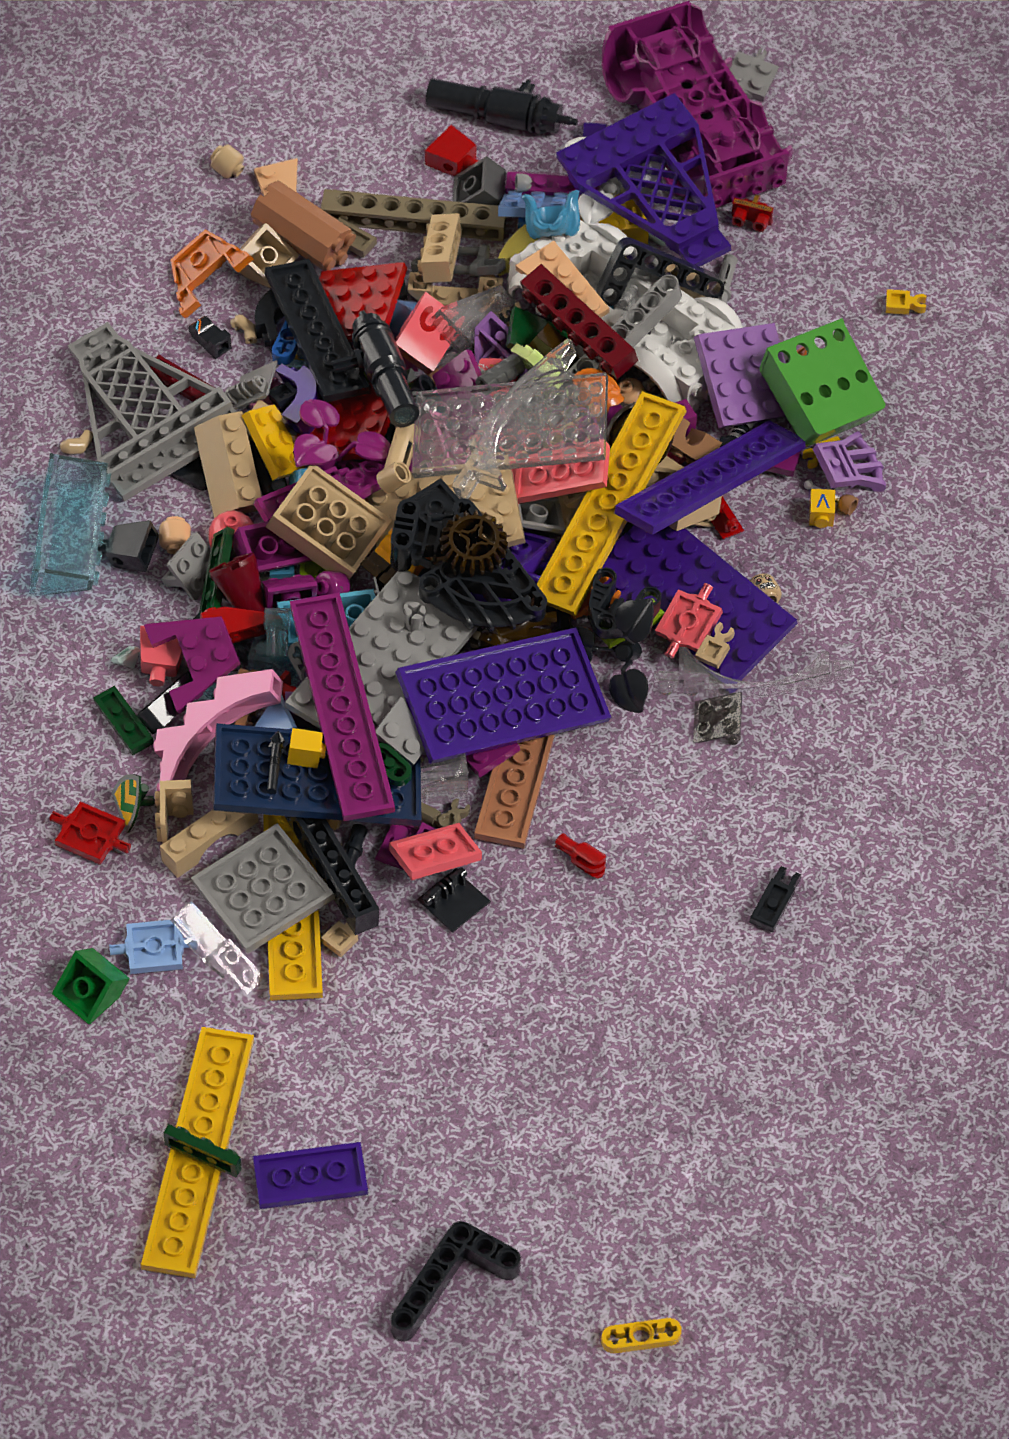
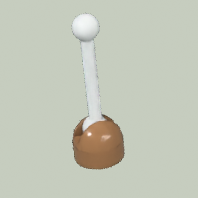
M811 480L804 482V487L807 490L822 489L813 485ZM849 494L842 495L841 497L835 495V501L838 502L839 509L850 516L857 508L859 499Z

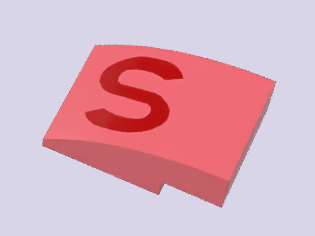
M424 292L395 338L402 357L427 375L434 372L457 334L463 319L427 292Z

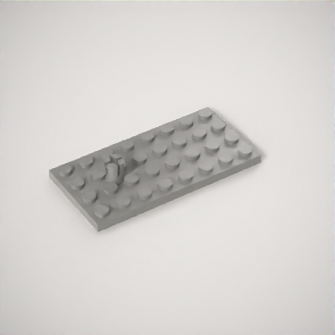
M408 570L404 572L397 571L349 627L375 729L397 699L402 697L406 702L395 673L398 668L456 655L480 627L473 625L474 628L470 630L461 621L444 614L432 604H427L420 600V577ZM427 586V587H425V589H427V590H434V589H435V588L432 587V586ZM306 677L285 701V708L320 729L308 677Z

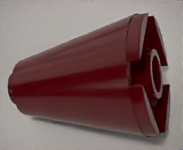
M253 552L235 557L232 561L221 563L209 570L210 577L233 608L266 612L257 558Z

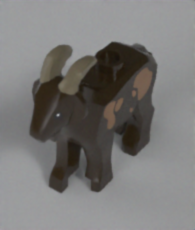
M547 606L546 615L542 621L537 623L526 621L517 624L514 630L508 627H494L492 632H489L485 627L481 631L476 630L471 636L469 643L474 649H484L512 641L515 642L554 633L551 632V629L534 627L541 625L551 626V622H557L556 609Z

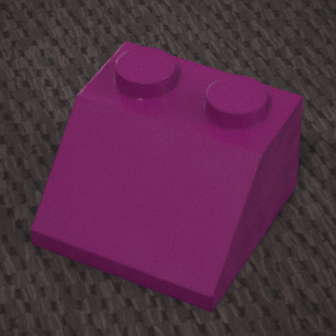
M294 575L288 578H271L267 581H262L261 586L266 612L276 614L277 602L316 597L317 581L311 575Z

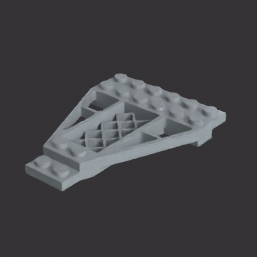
M108 322L68 345L70 352L79 362L83 375L98 465L101 472L124 502L200 457L194 432L195 426L216 416L237 412L233 408L230 399L220 387L214 388L134 348L128 340L120 337ZM130 365H133L132 371L124 370ZM149 366L179 381L169 387H165ZM113 377L112 383L103 382L108 378ZM119 378H129L128 384L118 383ZM135 379H144V386L134 385ZM189 386L206 394L184 408L173 397ZM103 390H109L108 395ZM115 391H124V397H114ZM131 392L141 393L140 399L130 398ZM147 394H157L156 400H146ZM95 397H98L114 418V420L99 429L93 404ZM115 405H121L119 411ZM127 406H136L135 413L125 412ZM143 407L153 408L152 413H142ZM159 409H169L167 416L157 414ZM126 420H133L131 426ZM147 421L149 423L147 428L137 427L138 422ZM117 429H122L130 440L102 455L100 439Z

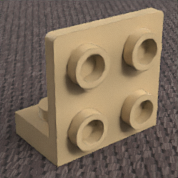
M191 780L160 781V791H155L157 842H162L163 844L168 841V816L183 818L187 815H194Z

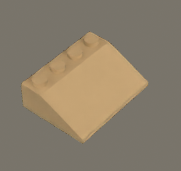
M309 465L274 513L266 528L326 571L342 572L350 580L360 566V563L368 555L392 520L318 466Z

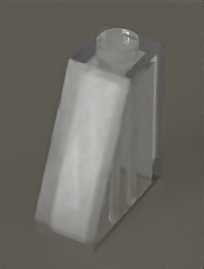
M466 753L453 759L421 767V802L427 805L452 803L456 798L459 799V802H468Z

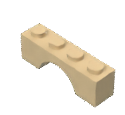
M211 810L160 846L161 860L179 878L199 864L204 852L216 840L228 834L239 836L258 823V814Z

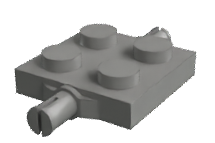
M762 48L758 50L756 57L737 51L730 71L749 99L763 102L778 72L779 66L763 61L767 51L764 49L762 52Z

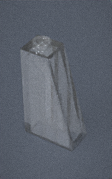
M499 285L441 307L428 322L460 354L474 344V328L490 311L500 318L499 315H504L506 310L510 309L517 301Z

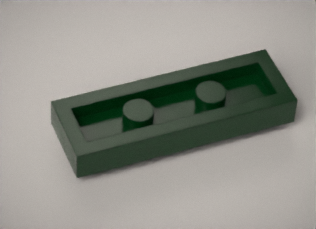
M115 686L93 697L94 703L132 756L154 743L151 734Z
M168 1124L163 1132L164 1144L167 1147L237 1178L242 1170L241 1157L232 1149L220 1148L211 1140L205 1137L198 1138L180 1126L176 1128Z

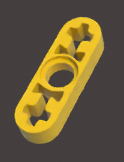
M673 1318L612 1325L605 1328L602 1332L601 1344L605 1351L613 1354L673 1346L681 1338L682 1327ZM665 1327H670L671 1331H674L672 1337H668L667 1333H663L665 1332ZM653 1328H657V1331H656V1333H658L657 1339H654V1329H653ZM638 1330H644L649 1334V1339L645 1342H639L633 1335ZM625 1332H629L630 1343H626ZM615 1334L616 1338H618V1344H613L609 1340L610 1335Z

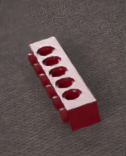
M540 264L520 281L523 289L521 293L526 301L529 303L534 302L537 305L538 311L544 317L549 316L554 326L560 332L564 330L575 346L580 345L584 348L583 351L590 360H597L600 368L608 375L611 373L618 379L638 362L635 349L545 266Z

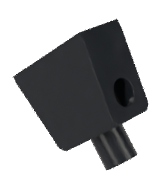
M151 520L116 525L113 527L109 539L98 540L97 550L100 554L107 556L113 567L147 572L159 539V534Z

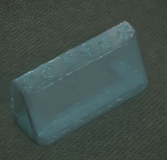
M50 453L42 490L29 589L30 595L43 596L92 590L93 586L98 585L99 571H95V568L100 566L102 552L98 551V546H102L104 532L100 531V526H105L107 512H102V509L107 507L109 493L105 492V487L109 488L111 473H107L108 463Z

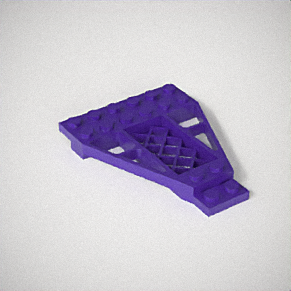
M675 93L556 152V158L568 173L569 181L576 190H579L580 195L586 194L662 240L670 250L677 253L683 260L701 267L731 251L730 243L719 230L699 125ZM696 137L699 155L679 163L669 150ZM650 161L662 163L661 168L649 167ZM667 165L671 171L664 170L665 166ZM698 165L702 167L707 191L706 197L702 195L686 173V171ZM630 171L642 173L641 178L629 177ZM646 174L658 176L657 181L645 180ZM616 177L626 192L610 199L594 188ZM662 177L674 179L672 185L660 183ZM677 181H679L683 187L676 186ZM642 187L654 189L653 194L641 193ZM658 190L670 192L668 198L656 196ZM674 193L686 195L684 201L672 199ZM689 197H691L695 203L688 202ZM632 199L647 220L621 204ZM654 203L666 205L664 211L652 209ZM670 206L682 208L680 214L668 212ZM686 209L698 211L691 216L684 215ZM666 219L678 221L671 226L664 225Z

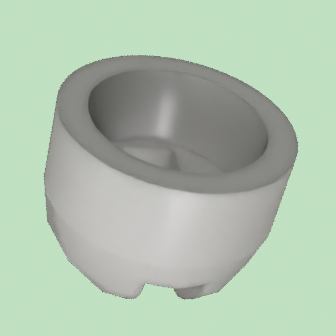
M516 173V192L528 191L532 186V179L527 174Z

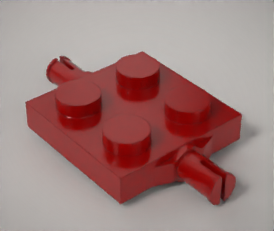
M80 801L75 810L68 816H64L56 811H53L50 815V821L62 825L61 831L55 839V845L101 865L107 854L114 848L126 854L131 849V843L119 839L126 826L125 820Z

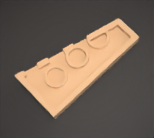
M552 241L515 265L519 273L527 276L542 264L600 318L609 313V307L555 241Z

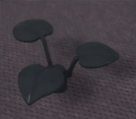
M651 598L629 600L618 607L615 614V623L617 628L624 632L623 638L626 641L620 642L616 647L609 649L608 647L593 646L595 634L587 627L575 626L568 628H577L590 662L593 659L592 651L615 652L616 657L620 661L626 662L621 668V674L614 675L610 679L609 691L612 699L621 708L634 713H642L644 710L649 689L648 680L640 670L629 669L626 671V669L633 665V660H637L641 656L642 648L638 642L646 639L651 631L654 619V604Z

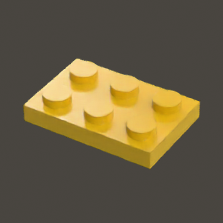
M275 404L250 410L242 414L243 420L272 480L290 476L292 472L305 468V466L296 467L292 436L287 431L282 415Z

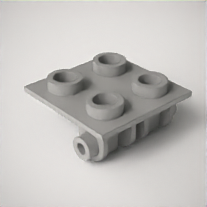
M277 361L242 375L237 385L226 388L224 393L233 403L232 405L235 410L244 408L255 401L263 400L268 396L270 385L275 375Z

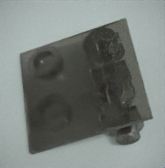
M742 692L695 701L693 743L725 738L730 745L738 744V741L741 739Z

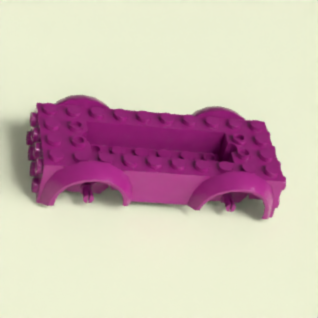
M686 1L608 26L602 48V71L609 93L616 101L626 105H637L639 110L673 93L677 95L699 125L716 208L733 202L734 197L743 199L786 184L787 169L793 157V148L789 145L782 149L773 135L774 128L771 124H768L762 104L749 100L730 71L732 58L729 56L724 61L713 43L714 37L708 32L702 10L699 6ZM686 81L692 83L693 87L684 89L681 87V83ZM692 97H697L701 100H694ZM707 112L712 114L713 118L705 120L700 117V114ZM696 137L669 150L679 163L699 155ZM698 165L686 171V173L702 195L706 197L707 191L701 165ZM664 177L666 183L672 185L674 179ZM677 181V185H676V186H681V187H683V186L681 185V183H680L679 181Z

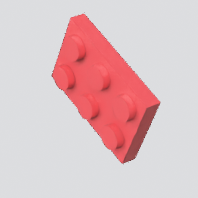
M460 823L389 842V851L411 880L482 860V851Z

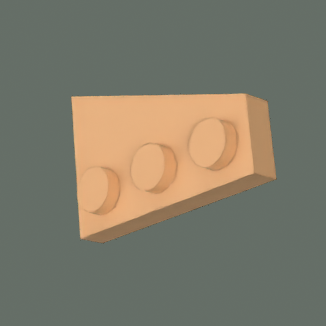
M297 158L254 168V174L263 196L268 193L265 188L278 180L296 192Z

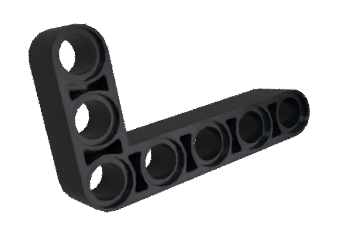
M629 237L622 238L617 243L596 287L597 294L606 305L614 306L620 301L635 268H638L660 278L664 275H673L678 279L679 286L705 297L719 298L725 289L723 282L717 274ZM627 247H634L631 254H624V250ZM648 256H655L651 263H645V259ZM668 265H676L673 271L665 272ZM617 268H624L621 275H613ZM690 273H696V277L693 280H686ZM717 282L715 288L707 289L709 283ZM607 289H614L612 295L608 297L603 296Z
M457 1221L453 1223L391 1315V1333L393 1337L399 1341H408L414 1337L465 1259L507 1281L517 1278L520 1274L521 1255L519 1251L467 1222ZM458 1236H464V1237H466L467 1239H466V1240H463V1241H459V1240H456L455 1238L458 1237ZM488 1249L490 1250V1252L487 1254L480 1253L479 1250ZM444 1257H449L453 1259L450 1262L441 1261V1259ZM512 1262L514 1263V1265L511 1267L504 1266L503 1263ZM429 1279L438 1280L435 1284H430L426 1281ZM420 1300L423 1301L424 1304L416 1306L413 1305L412 1302ZM401 1322H406L409 1324V1326L405 1328H401L397 1325Z

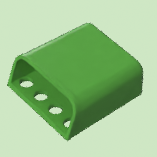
M842 318L770 346L765 351L759 371L766 380L796 435L805 441L806 446L813 445L864 424L885 408V402ZM815 338H821L825 343V347L822 349L818 348L815 344ZM802 345L805 347L807 355L801 356L798 354L796 346ZM779 352H783L788 356L787 363H782L778 359Z

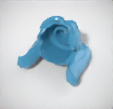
M579 190L571 191L567 195L564 206L557 205L537 208L533 196L524 194L522 199L525 202L526 228L530 237L537 239L542 236L576 235L580 227Z

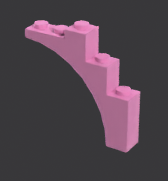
M269 669L217 677L213 700L187 703L183 726L157 729L153 747L154 752L162 759L160 762V781L186 780L188 772L199 754L215 737L217 723L232 724L244 715L258 709L281 704L283 681L274 670ZM160 781L157 784V791H160Z

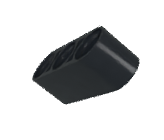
M190 671L179 677L136 715L152 735L157 732V729H162L178 715L169 691L192 682L193 678Z

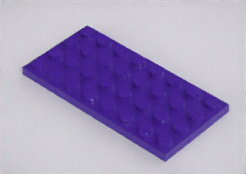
M633 525L615 543L602 567L611 568L615 571L617 575L615 592L617 590L621 592L620 597L624 599V602L626 600H635L640 591L645 587H655L661 592L660 609L666 612L678 589L688 594L698 595L704 583L710 584L713 590L707 600L723 610L717 624L719 622L723 624L721 633L726 634L731 627L734 628L735 634L733 639L726 642L729 644L730 650L718 669L697 660L695 656L697 652L691 649L679 647L678 650L729 692L798 624L796 618L685 528L675 531L667 526L652 535ZM609 578L604 584L611 583L612 579ZM647 596L644 598L654 599L655 602L657 601V599L654 596ZM659 622L652 626L654 630L658 626ZM715 627L710 634L712 637L715 636Z
M577 628L400 667L395 671L430 764L608 722L612 718Z

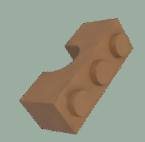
M683 418L674 434L673 443L669 451L671 454L679 458H687L685 463L689 465L720 448L722 444L720 441L706 432L691 428L688 436L685 437L690 422Z

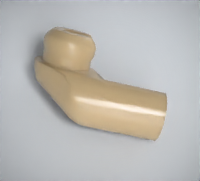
M235 315V318H232L230 321L231 327L235 330L241 328L244 331L246 344L256 343L255 325L244 315Z

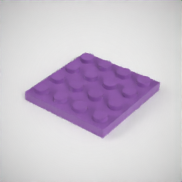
M775 323L703 333L693 337L718 429L786 418L766 380L759 371L766 349L780 343ZM779 352L778 359L782 363H786L783 352Z

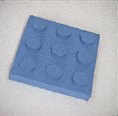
M508 191V194H504L498 207V216L525 217V202L522 199V192ZM540 191L531 192V196L536 201L537 208L557 205L564 206L568 193L564 192L554 193V196L545 195V192Z

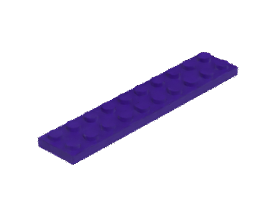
M769 420L617 504L614 514L653 535L805 449V441L798 435Z

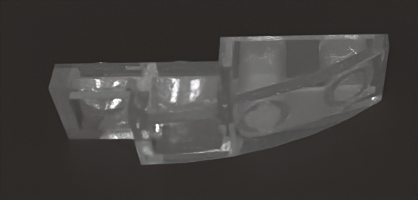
M192 901L188 902L171 919V922L186 937L184 942L214 972L243 994L248 995L265 978L231 939L226 940Z

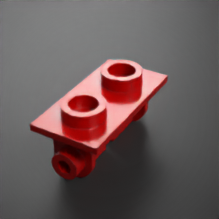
M722 496L719 514L711 522L723 540L744 532V529Z

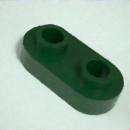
M379 743L382 757L385 758L383 762L389 783L394 786H404L409 783L412 778L411 765L388 744ZM397 773L403 774L401 777H396L395 775Z

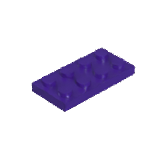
M361 1142L253 1156L260 1209L368 1195Z

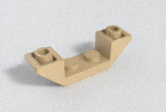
M410 272L408 293L417 300H420L424 292H427L450 310L480 312L501 299L503 278L480 277L479 288L476 289L433 286V282H423L422 274Z

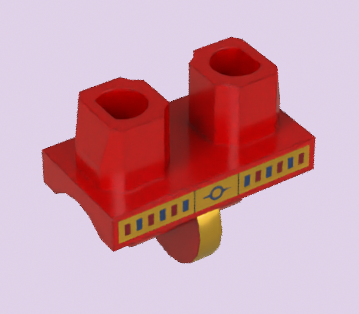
M755 194L753 200L746 198L743 200L734 197L731 215L732 224L741 227L744 226L745 220L753 221L752 228L755 231L764 232L768 225H772L774 207L760 202L761 196Z

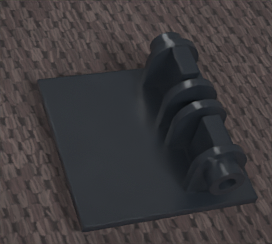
M463 867L455 868L417 899L452 933L491 902L465 878L468 874Z

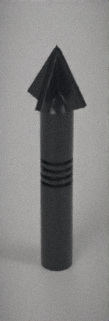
M279 730L270 738L271 743L268 746L271 748L267 793L271 795L277 793L281 750L284 749L283 743L285 742Z

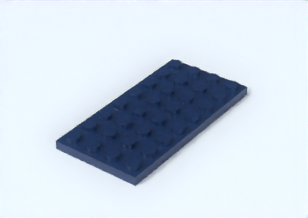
M216 724L214 811L344 821L327 753H325L324 759L319 758L318 769L287 764L292 729ZM279 730L285 742L283 743L284 749L281 750L277 793L271 795L267 793L271 748L268 746L271 743L270 738ZM421 756L411 766L412 778L409 783L404 786H394L389 783L395 812L349 821L420 827L422 821ZM397 773L395 776L401 777L403 774Z

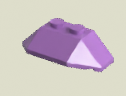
M492 311L474 328V357L477 364H479L481 358L505 359L514 354L510 351V348L506 347L509 327ZM525 368L524 372L519 375L514 396L545 394L551 386L543 382L530 369Z

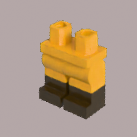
M393 527L369 557H365L360 563L363 568L384 585L397 573L390 565ZM412 565L408 571L418 576L424 567Z

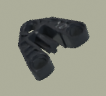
M601 568L595 573L588 609V619L594 633L604 639L623 638L624 633L617 628L615 623L616 611L624 603V599L621 597L619 599L616 598L609 608L617 584V575L611 568ZM609 577L612 579V582L603 584L599 579ZM645 587L640 591L635 600L654 596L657 599L653 603L655 618L661 607V592L655 587Z

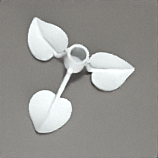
M578 137L568 141L565 144V148L586 137ZM650 161L649 167L660 169L661 164ZM630 171L629 177L640 179L642 173ZM646 174L645 180L656 182L658 176ZM614 183L601 184L602 191L600 192L610 199L614 198L613 196L625 192L622 185L619 188ZM584 193L578 199L579 213L586 224L598 223L614 212Z

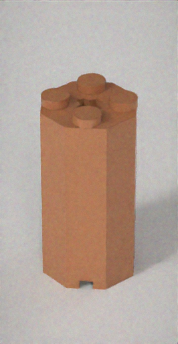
M279 180L265 188L268 193L265 196L259 195L250 214L254 219L252 220L254 224L261 227L267 223L298 254L306 259H310L313 264L323 271L331 270L337 264L341 266L348 258L347 251L356 239V235L352 233L349 227Z

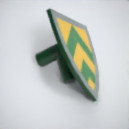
M128 774L120 778L111 792L120 817L125 820V830L127 833L134 826L139 807L154 806L155 804L154 796H146L149 786L144 783L141 784V776L136 774Z

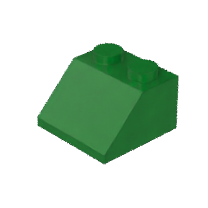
M94 948L76 950L51 994L87 1024H91L120 998L130 978Z

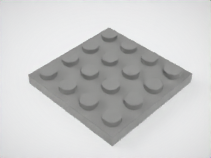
M278 823L191 877L194 886L247 954L335 899L334 893Z

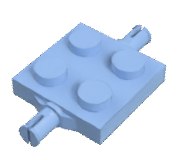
M179 919L126 924L127 937L125 943L109 944L110 956L126 954L129 960L130 974L183 969L182 955L184 948L200 947L199 936L183 938L179 928Z

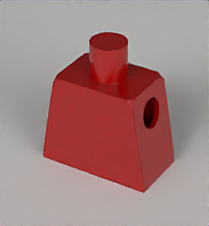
M452 125L425 149V165L452 176H456L479 161L476 159V144Z

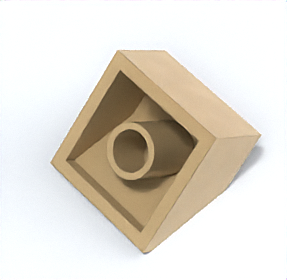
M265 223L255 230L240 248V250L248 252L254 258L240 273L252 281L271 288L265 276V267L294 262L299 254Z

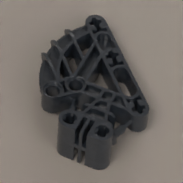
M466 498L457 500L453 505V513L441 514V512H420L418 502L413 499H404L399 503L391 535L390 565L392 569L399 572L409 570L412 565H421L430 570L423 574L419 580L420 600L424 603L432 604L444 614L461 621L470 630L474 628L473 625L485 627L489 632L494 631V627H508L514 630L517 624L526 621L537 623L544 619L547 598L509 548L505 550L506 556L504 559H501L499 567L494 565L492 572L484 569L482 576L478 571H474V575L471 577L467 570L461 575L460 567L452 570L451 562H443L438 566L433 564V562H436L437 557L445 556L441 554L442 546L440 545L442 529L444 528L442 519L452 518V521H454L456 514L463 517L464 512L467 511L469 515H473L475 510H477L478 516H482V513L471 500ZM440 521L439 525L434 524L432 522ZM483 533L485 537L489 539V542L493 543L492 539L487 534ZM454 543L456 548L461 553L465 554V551L462 548H459L458 544ZM425 557H433V562ZM454 574L456 577L449 578L446 575ZM427 586H432V587H434L435 589H434V590H427V589H425V587H427ZM470 592L482 594L487 602L476 600ZM498 597H500V598H505V599H511V600H510V601L501 602Z

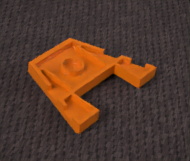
M203 230L171 259L174 282L178 288V292H176L177 300L180 301L181 306L179 313L184 318H188L201 306L193 290L198 285H201L214 271L221 268L227 260L233 269L239 273L254 258L248 252L240 250L237 246L226 242L210 231Z

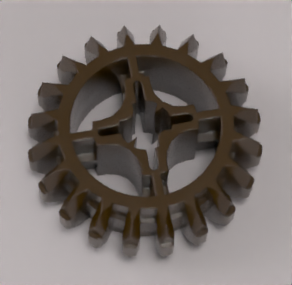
M477 510L474 511L473 515H469L465 511L463 517L456 514L454 521L448 520L447 527L442 529L440 545L442 546L441 554L445 555V562H451L452 570L460 567L461 575L466 570L469 571L471 577L474 575V571H478L481 576L484 574V569L492 572L494 565L499 567L501 559H504L506 556L505 550L508 548V542L506 541L507 533L503 531L502 523L496 524L497 520L495 517L488 519L486 512L482 516H478ZM482 534H487L492 539L493 543L489 542V539L485 538ZM454 543L458 544V547L462 548L465 551V554L461 553L456 548Z

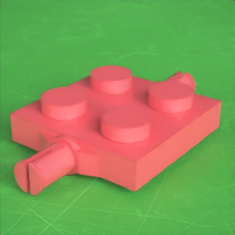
M704 583L698 595L688 594L678 589L656 627V635L671 642L666 652H664L668 658L670 656L671 659H674L679 647L697 652L707 635L710 636L723 610L707 600L713 590L710 584Z

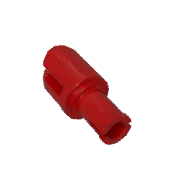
M565 833L558 836L555 841V847L571 856L572 864L594 878L599 879L603 877L606 865V855L587 842L577 843Z

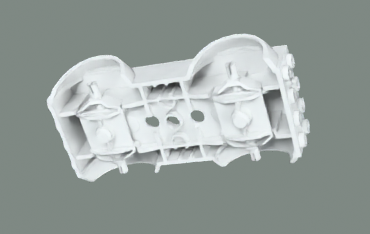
M580 220L579 231L574 236H566L564 234L549 237L542 236L511 258L506 291L508 299L512 301L515 290L522 288L520 281L526 277L525 274H521L516 270L515 265L552 241L557 243L596 291L597 284L620 239L627 236L620 229L610 224H586L582 220ZM627 247L624 250V254H631L634 247ZM617 268L613 275H621L624 268ZM635 268L620 301L614 305V310L609 307V313L601 319L612 327L660 277ZM607 289L603 296L608 297L612 295L614 289ZM681 290L682 298L679 303L650 331V335L647 334L634 347L638 362L633 366L649 376L646 381L642 382L646 391L657 385L666 400L675 403L687 399L694 412H696L703 402L710 400L693 337L698 334L743 327L735 311L725 302L710 297L692 298Z

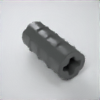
M511 354L477 377L476 386L483 395L490 396L521 375L525 370L524 362L518 355Z

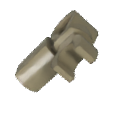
M456 798L451 803V810L441 814L439 810L421 802V822L436 828L461 823V819L469 815L470 805L467 804L464 809H458L459 799Z

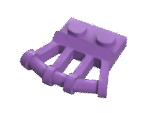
M859 431L844 440L817 443L814 446L813 451L831 488L845 486L852 488L860 485L872 488L874 492H883L886 489V482L883 480L882 475L884 467L877 460L875 449L871 448L862 439V434ZM854 444H855V445L857 446V448H858V449H856V450H848V451H847V449H846L848 446L854 445ZM864 459L868 463L854 464L852 460ZM862 473H871V474H873V477L865 476V475H861V474H862Z

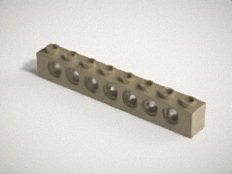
M324 189L321 209L335 219L341 218L358 228L426 234V225L430 224L432 215L459 214L462 231L461 238L500 242L504 240L506 217L498 216L499 206Z

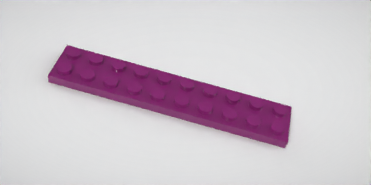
M340 593L290 601V609L320 729L323 732V741L326 746V753L343 820L349 821L395 812V805Z

